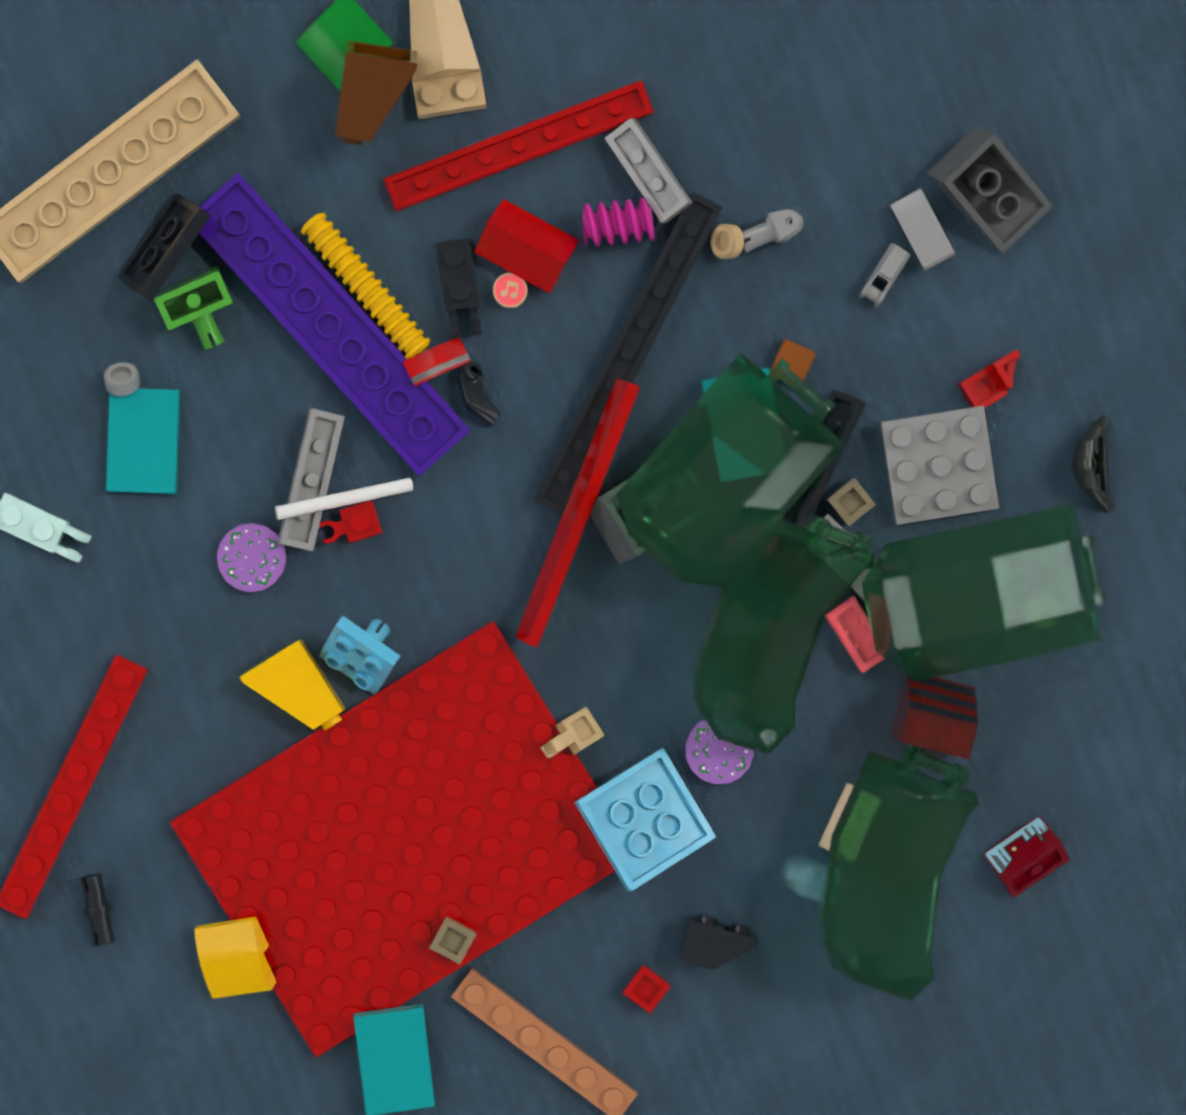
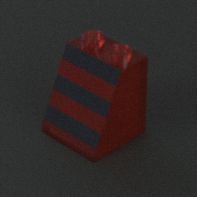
M907 670L890 736L903 743L969 760L978 728L975 687Z

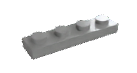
M309 408L287 504L327 495L345 416ZM322 511L283 519L277 543L313 551Z

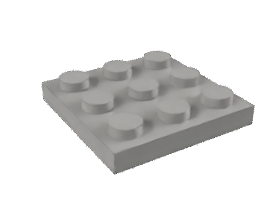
M984 406L880 422L896 525L999 509Z

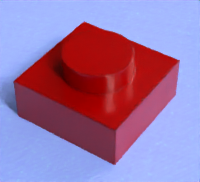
M642 964L622 993L651 1014L669 990L671 984L645 964Z

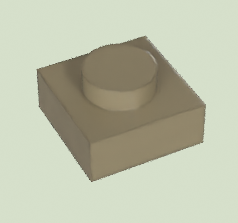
M852 478L826 499L847 526L853 524L876 505L855 478Z
M446 916L429 948L460 965L477 932Z

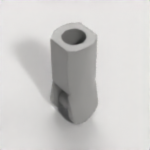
M890 243L858 297L862 299L865 296L875 303L874 307L878 308L911 255L896 244ZM876 277L887 283L883 291L872 285Z

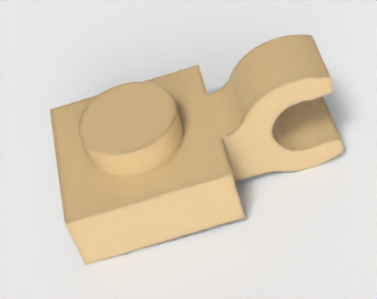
M584 707L557 724L556 727L560 735L540 748L547 759L568 746L575 755L605 735L588 708Z

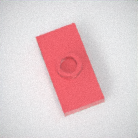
M851 596L824 614L860 673L866 672L891 655L855 596Z

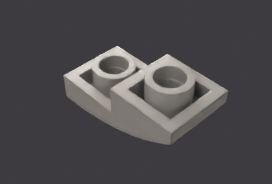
M922 189L890 205L924 271L956 255Z

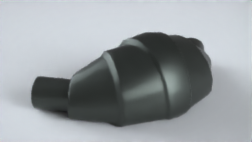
M1100 416L1095 425L1090 427L1081 442L1076 445L1074 457L1071 461L1072 473L1075 474L1079 487L1083 488L1090 498L1099 504L1103 512H1110L1115 508V503L1109 495L1108 440L1106 436L1111 421L1107 417Z

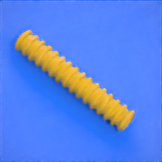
M324 212L318 213L302 226L301 234L303 236L308 235V242L316 245V252L321 251L323 253L322 259L324 261L328 260L330 262L328 266L331 269L335 268L337 270L335 272L337 277H343L342 283L345 286L349 285L351 287L349 289L351 294L356 293L358 295L356 300L358 302L363 301V308L371 311L370 316L372 319H378L377 325L379 327L383 326L385 328L384 333L392 336L391 342L393 344L398 343V350L406 353L405 358H413L427 349L431 342L429 337L424 338L422 336L424 331L422 329L417 330V323L409 320L410 315L408 312H402L403 306L401 304L397 305L395 303L396 298L388 295L389 289L387 287L382 288V281L374 278V271L369 272L367 270L368 264L366 262L362 263L360 261L362 257L359 254L355 255L353 253L355 250L353 246H347L348 240L345 237H340L341 232L339 229L334 230L332 228L334 223L332 221L327 222V215Z

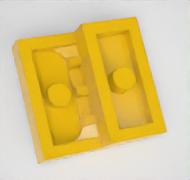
M256 916L199 925L194 929L200 966L212 999L273 989L277 982L264 955L269 944Z

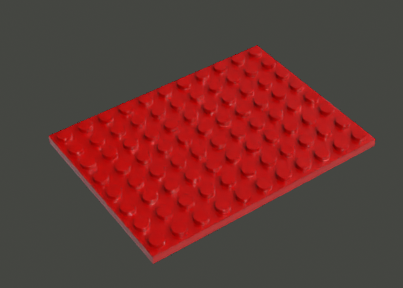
M494 621L340 716L342 720L324 731L323 727L170 822L229 919L236 920L256 916L269 944L264 955L277 982L273 989L316 1058L356 1033L353 1013L395 1008L402 1005L615 872L574 803L596 789L597 786L578 755H574L569 746L549 759L540 747L560 735L556 727L558 723ZM446 916L477 932L460 965L429 948Z

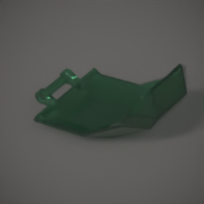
M740 353L617 493L628 535L682 582L725 587L784 514L846 445L820 422L835 404L828 398L824 400L788 368L790 364L783 358L766 375L743 353ZM778 379L783 381L815 409L814 413L810 415L780 389L775 382Z
M1069 504L886 543L862 582L876 652L912 679L919 680L1026 659L1102 640L1095 606L1107 603L1105 592L1101 593L1092 546L1095 545L1093 535L1080 537L1074 506Z
M822 517L813 518L806 527H800L779 518L775 519L722 588L694 671V701L697 711L718 740L770 754L795 727V700L820 626L826 619L824 614L837 605L862 571L874 568V554L869 553L872 547V539L869 535L861 532L854 534L831 525L829 520Z
M915 745L908 746L899 761L873 751L868 753L832 833L819 918L823 943L831 967L853 981L912 1001L935 979L931 960V948L941 875L969 813L979 805L977 794L962 788L970 777L968 767L959 763L952 765L925 753L924 749ZM923 767L946 778L941 781L916 771V769Z

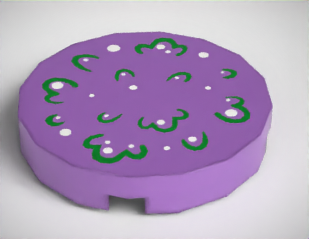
M256 523L239 525L229 531L220 542L217 553L218 568L225 581L234 588L246 592L263 591L275 584L283 575L287 563L286 547L283 544L277 543L278 534L269 527Z
M725 715L709 716L699 721L689 732L685 743L686 760L691 770L700 779L712 784H729L741 778L750 768L754 756L753 740L747 728L738 720Z

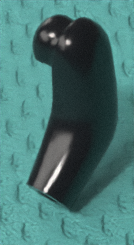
M474 361L468 362L459 371L463 404L470 413L492 427L502 412L489 401L484 393L483 369L481 365Z

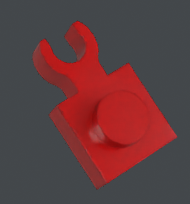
M373 500L339 510L341 521L334 522L328 520L319 524V528L329 525L334 529L333 537L323 540V543H334L344 534L347 535L349 543H353L383 533Z

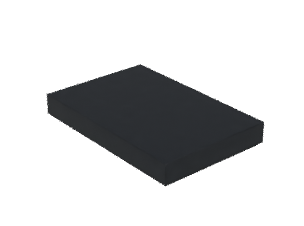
M175 193L117 275V278L152 302L211 215Z

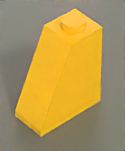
M303 639L296 641L240 676L241 681L245 685L312 729L321 725L324 731L342 720L339 713L346 710Z

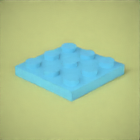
M664 748L658 749L574 802L627 892L635 890L716 838Z

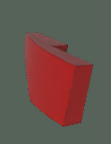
M1018 349L957 384L970 407L984 406L985 409L1006 396L1008 390L1012 389L1015 365L1020 355Z

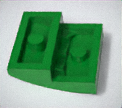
M336 0L296 41L297 46L340 93L348 40L388 47L394 46L391 39L355 0Z

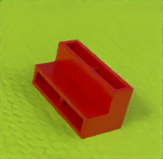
M503 199L488 220L474 253L550 294L566 264L572 257L579 240Z

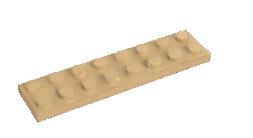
M198 59L0 208V259L17 282L23 283L241 117Z

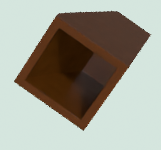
M347 41L335 137H341L343 143L350 145H362L363 141L371 142L416 72L417 51Z

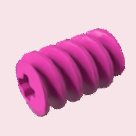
M645 198L639 199L637 208L634 207L631 199H627L623 210H621L616 200L612 201L610 211H607L603 202H599L595 213L590 204L585 203L582 212L585 248L587 247L588 239L591 237L596 247H600L603 236H606L609 245H614L616 235H620L623 243L628 244L630 233L634 234L638 243L642 242L644 232H647L651 241H654L652 209L648 206Z

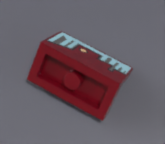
M1040 816L1035 817L983 854L1012 898H1015L1070 860L1061 841Z

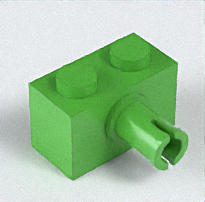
M217 266L159 290L154 297L168 331L185 323L193 322L204 350L213 348L208 333H211L216 346L225 341L221 336L212 313L232 304L233 301Z

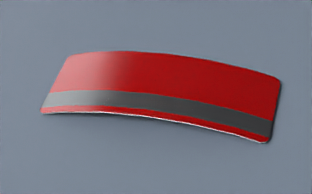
M455 338L417 354L413 358L405 360L403 364L413 384L417 386L433 377L471 362V359L461 339Z

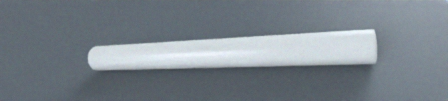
M409 477L275 506L277 520L410 492L413 491V484Z

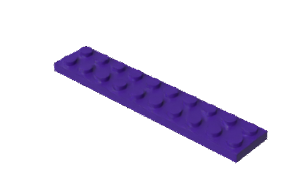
M239 173L235 174L200 206V208L211 215L199 232L202 237L419 477L471 431L427 381L417 386L413 384L403 364L407 360L404 355Z

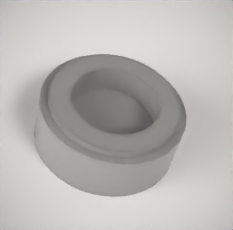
M124 362L109 366L104 372V382L107 391L116 396H126L134 393L140 385L137 368L130 363Z

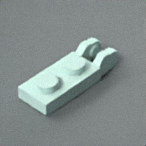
M4 493L0 501L1 530L50 553H57L77 563L80 562L82 555L72 548L60 545V542L65 533L82 543H89L91 535L70 526V522L11 494Z

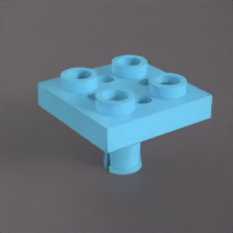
M342 616L331 632L319 657L324 659L330 668L341 671L351 678L359 688L375 695L400 658L399 654L382 643L389 636L390 628L387 624H384L380 631L376 633L382 621L373 619L364 631Z

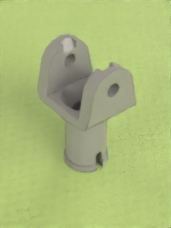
M790 209L767 213L766 222L742 232L744 241L751 238L750 241L745 242L743 245L746 253L774 240L776 243H785L802 230L803 218L800 214Z

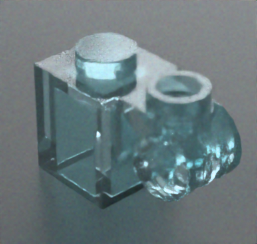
M797 851L794 858L790 856L787 858L780 875L783 876L785 887L796 891L802 897L806 896L823 904L837 876V871Z

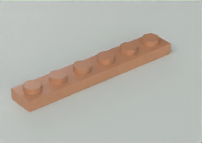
M473 967L451 995V998L607 1115H623L638 1095V1091Z

